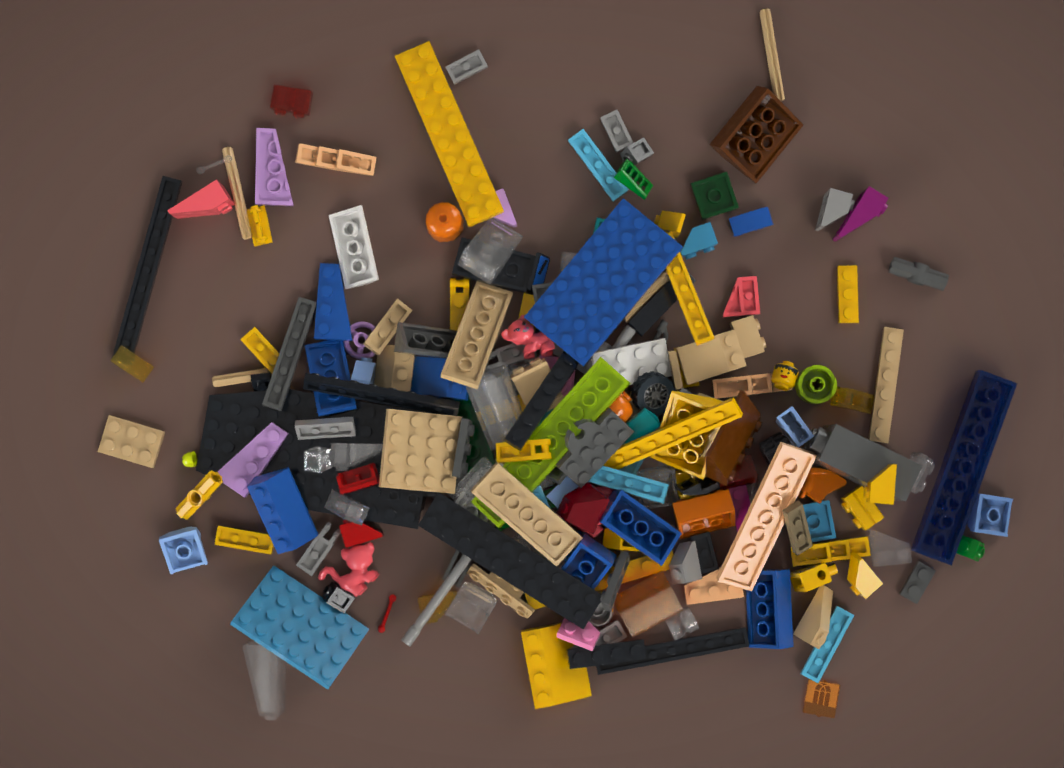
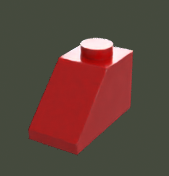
M354 518L343 520L344 524L339 526L345 548L384 536L382 531L360 519L356 521Z

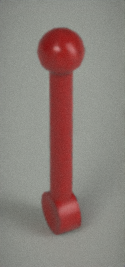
M394 594L389 596L390 601L381 625L378 627V632L380 633L385 631L384 626L392 604L397 599Z

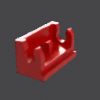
M375 463L338 473L336 476L340 494H347L379 484V475Z

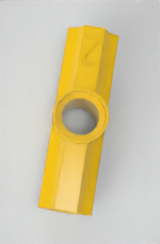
M212 470L208 472L176 507V514L180 518L188 520L205 501L210 499L215 490L223 483L222 476Z

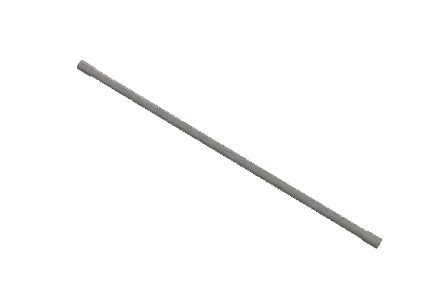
M626 325L611 349L626 346L636 331ZM488 520L487 523L493 527L496 526L492 521ZM463 554L415 623L401 639L402 642L409 647L413 644L421 629L472 559Z

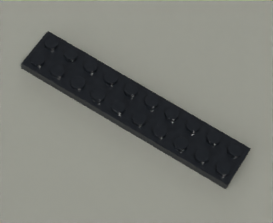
M439 492L418 524L419 527L582 629L585 628L601 602L600 593Z

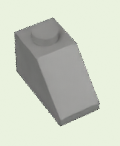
M695 541L679 543L669 564L673 584L689 583L702 579Z

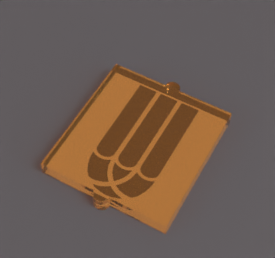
M808 679L803 713L813 714L817 717L835 718L840 684L828 683L826 680L816 683Z

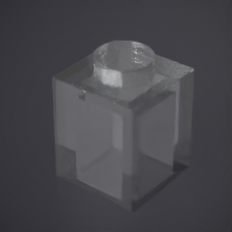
M315 446L304 451V471L322 473L332 468V448Z

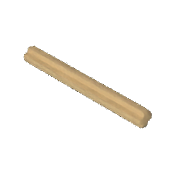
M769 8L760 10V18L772 92L782 102L785 97L771 11Z
M225 147L222 149L241 235L244 240L251 239L252 232L233 148Z

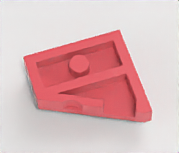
M757 276L738 277L723 312V318L760 314Z

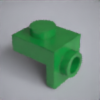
M958 534L952 552L979 561L985 553V544Z

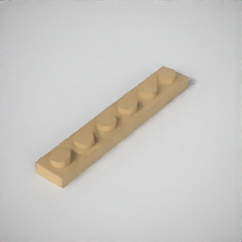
M883 327L868 437L870 441L889 443L903 329Z

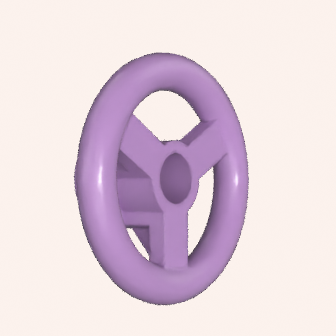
M356 322L350 326L351 334L354 337V344L358 347L357 353L352 350L349 341H343L345 350L353 358L361 360V357L371 358L375 355L372 351L363 354L364 347L366 346L359 343V338L364 337L366 340L369 335L364 332L358 333L355 330L365 327L373 331L375 326L368 322Z

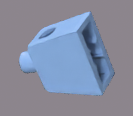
M793 406L776 417L777 425L792 445L799 448L813 438L814 435Z

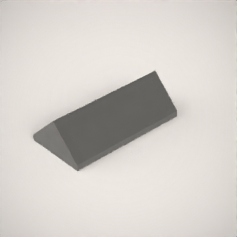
M398 322L394 352L433 358H447L457 331Z

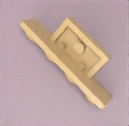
M472 564L467 571V574L473 581L482 584L489 593L495 594L505 605L515 609L518 615L528 619L535 611V609L520 599L524 593L523 591L493 572L487 574L475 564Z

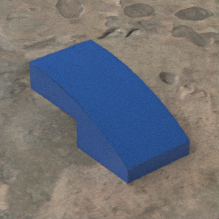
M768 207L729 218L734 237L774 225Z

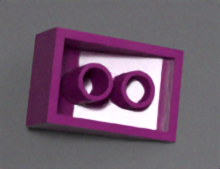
M868 186L861 192L852 211L848 213L832 240L836 242L876 216L879 217L887 209L888 204L886 202L889 198Z

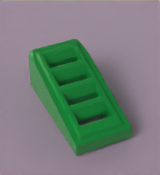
M628 159L621 164L614 176L617 181L644 200L653 187L652 183Z

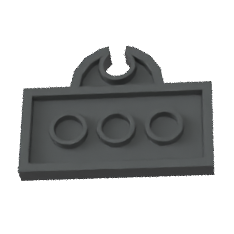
M610 408L596 422L591 419L576 421L574 425L581 429L579 435L575 436L570 429L566 432L565 446L569 451L559 460L556 466L580 488L592 478L634 433Z

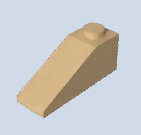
M824 585L819 587L793 635L817 649H820L825 643L829 633L833 590Z

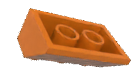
M729 489L717 490L708 495H697L695 498L688 500L680 499L676 503H672L677 530L682 533L679 537L680 540L693 535L735 526V508Z

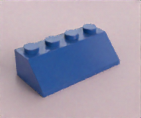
M289 467L253 478L247 488L277 554L295 550L319 535Z
M613 490L608 497L610 500L600 519V523L662 566L682 533L624 491Z
M762 569L753 590H746L749 648L784 649L794 647L790 569Z

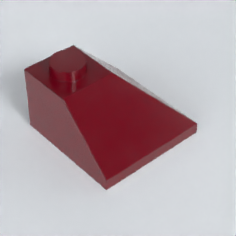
M587 482L582 488L578 487L564 495L556 513L565 521L594 534L610 499Z

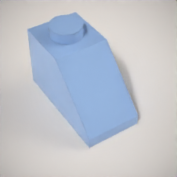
M361 357V361L356 360L351 380L367 385L374 384L376 363L372 362L373 359Z

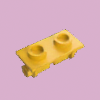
M255 205L251 206L250 209H246L254 247L273 243L265 205L259 207Z

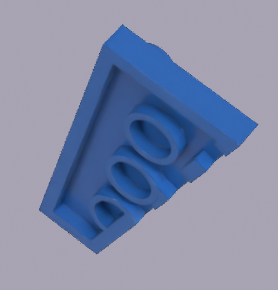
M320 263L314 339L353 341L339 264Z

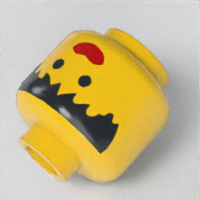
M783 361V363H778L774 366L771 381L775 388L788 391L795 386L799 372L792 362Z

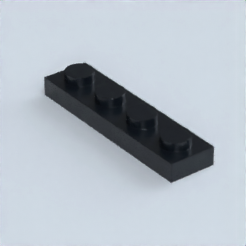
M644 639L595 645L593 651L583 647L567 649L569 669L646 659Z

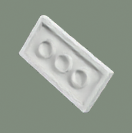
M665 338L599 351L591 358L593 366L602 357L629 381L630 385L639 376H642L643 373H649L650 371L659 372L666 377L672 376Z

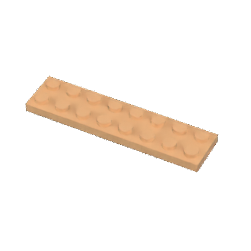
M780 442L716 577L718 582L749 591L753 590L785 523L782 510L795 502L817 457L814 452Z

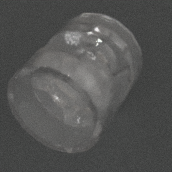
M688 606L679 610L678 615L671 614L664 618L675 641L684 637L685 632L692 633L699 629Z

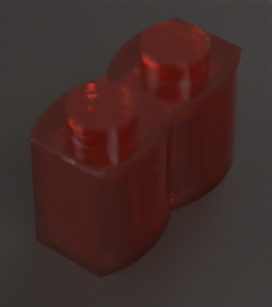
M274 85L270 108L278 115L293 113V116L297 118L310 116L313 92L306 89Z

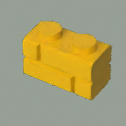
M859 485L841 498L843 501L841 505L847 513L851 512L854 517L852 521L855 526L866 531L881 521L884 516L875 503L866 502V498L863 497L864 487Z

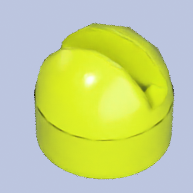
M194 451L183 455L182 463L184 466H197L198 458Z

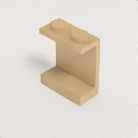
M536 358L530 362L531 365L525 368L520 366L512 371L513 374L510 375L525 406H527L550 372L545 358ZM562 392L559 393L548 411L554 409L564 398Z

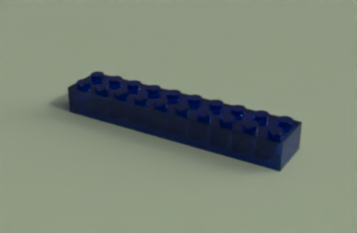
M983 370L975 371L910 551L952 565L1018 383Z

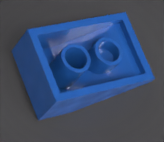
M415 356L411 391L421 395H433L437 398L468 401L469 386L440 378L447 358Z
M584 534L582 536L583 539L574 547L560 569L595 589L613 565L617 555L587 534Z

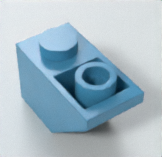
M711 222L691 229L680 252L682 258L685 257L687 260L696 257L697 252L703 251L707 253L715 250L714 246L718 244Z

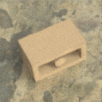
M752 315L729 323L731 330L735 329L744 359L765 352L766 342L764 337H760L758 330L761 328L757 318L754 319Z

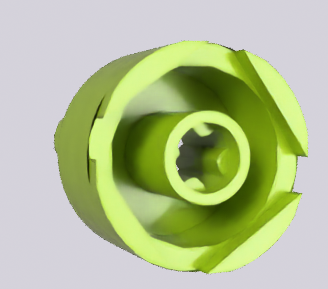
M813 365L807 367L798 374L795 384L797 396L809 404L824 403L834 396L837 389V380L832 371L825 366ZM817 380V384H820V387L814 389L812 382Z

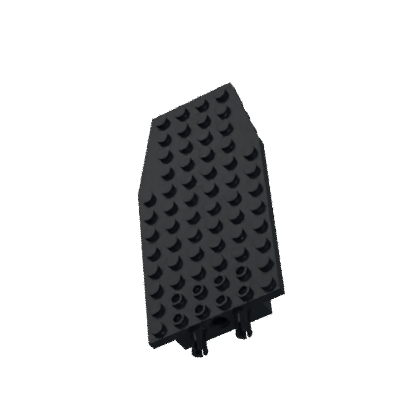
M289 389L282 411L262 405L266 391L209 395L196 471L207 475L211 470L218 472L272 422L289 434L261 475L289 467L308 510L419 529L418 524L420 523L421 512L425 507L426 498H435L437 496V492L379 487V484L347 494H340L336 479L338 473L375 463L380 478L386 409L414 410L355 400L357 409L319 417L314 393ZM353 417L356 436L298 440L295 420Z

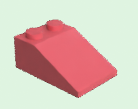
M216 179L167 211L176 219L219 215L221 213L226 214L233 209L232 206L235 204L225 187Z

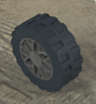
M650 371L649 373H643L633 383L634 385L631 388L633 404L640 411L646 408L656 416L664 414L672 391H675V386H673L671 380L659 372Z

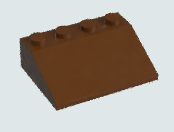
M756 86L709 145L721 157L757 184L803 127V124L768 88Z
M743 390L739 391L735 399L743 413L742 417L720 427L706 454V477L725 486L728 485L729 481L734 480L737 474L735 470L737 465L743 463L746 456L744 454L746 448L750 449L754 438H752L754 433H758L762 426L760 412Z

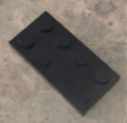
M461 237L452 275L526 293L535 255Z

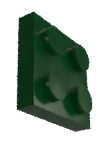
M728 172L690 184L702 220L739 208Z

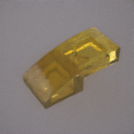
M122 345L110 360L141 382L146 380L154 366Z

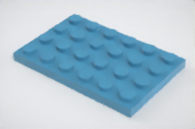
M274 565L230 623L231 626L326 689L330 688L369 631V628L348 614H344L330 606L321 596Z

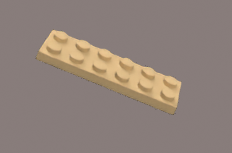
M476 282L440 378L475 389L479 388L513 292L486 283Z
M498 462L471 489L472 494L555 566H558L583 539L578 532Z

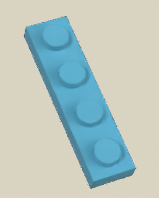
M584 129L568 139L570 145L613 202L629 191L626 186L614 178L615 170Z
M602 466L589 480L590 483L613 490H622L627 494L664 504L669 484Z
M835 606L830 616L829 633L825 643L820 649L813 648L800 674L819 683L854 617L853 614Z

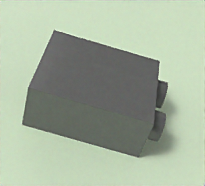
M837 424L823 425L822 428L819 427L818 429L812 428L811 432L814 436L804 444L803 448L817 455L814 461L815 464L863 487L867 486V482L888 464H897L894 500L906 502L922 465Z

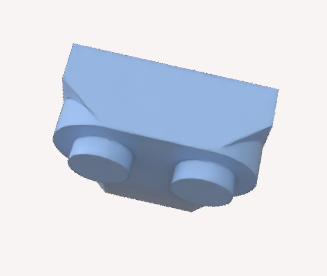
M190 526L178 529L159 537V543L170 574L208 564L201 541V533L197 527Z

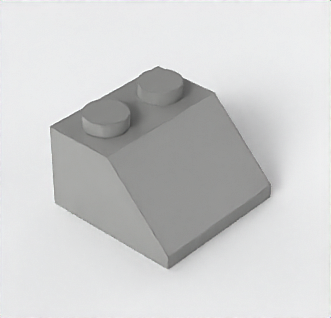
M830 188L824 194L815 230H822L841 219L849 211H852L855 200H852L853 194Z

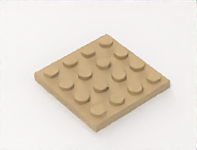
M386 409L379 487L455 494L456 477H453L452 473L462 417Z

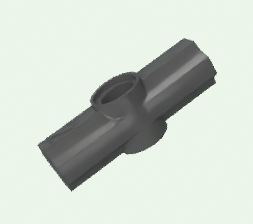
M893 257L888 273L905 278L913 284L926 285L944 291L949 277L948 274L930 269L925 264L912 263L897 257Z

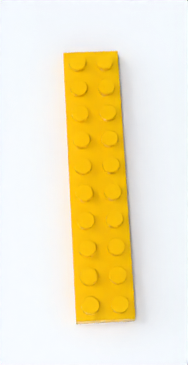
M430 41L395 55V59L468 226H474L504 213Z

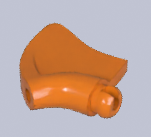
M811 468L798 497L804 498L806 495L820 504L829 493L844 487L847 481L832 471L822 468Z

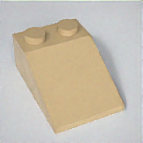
M735 329L715 335L714 340L696 346L694 342L675 349L687 385L747 366Z

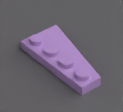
M256 128L255 205L294 206L276 129Z
M271 422L218 471L222 476L223 483L244 498L247 497L249 494L247 486L254 477L263 473L289 433Z

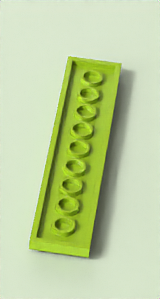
M600 357L529 438V440L550 439L549 452L552 459L508 462L503 467L533 492L556 467L559 460L569 451L565 446L567 430L570 429L575 436L579 435L581 429H578L574 423L582 419H591L596 422L630 385V382ZM536 446V453H542L541 446ZM476 496L471 503L498 528H501L505 521Z

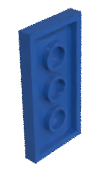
M327 340L305 345L310 374L317 373L320 376L337 377L341 380L351 381L343 341ZM313 391L319 417L357 409L354 398Z

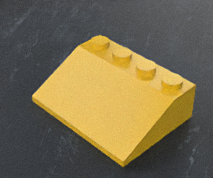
M672 391L660 429L722 401L715 398ZM721 426L651 455L650 458L704 480L706 477V454Z
M562 623L521 630L535 709L555 706L592 696L587 667L569 669L567 649L575 644L557 638V632Z

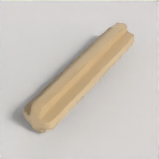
M267 368L217 375L212 377V383L214 387L251 382L252 374L269 373Z

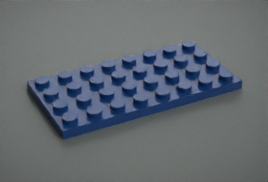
M623 198L524 318L584 367L683 249V246Z

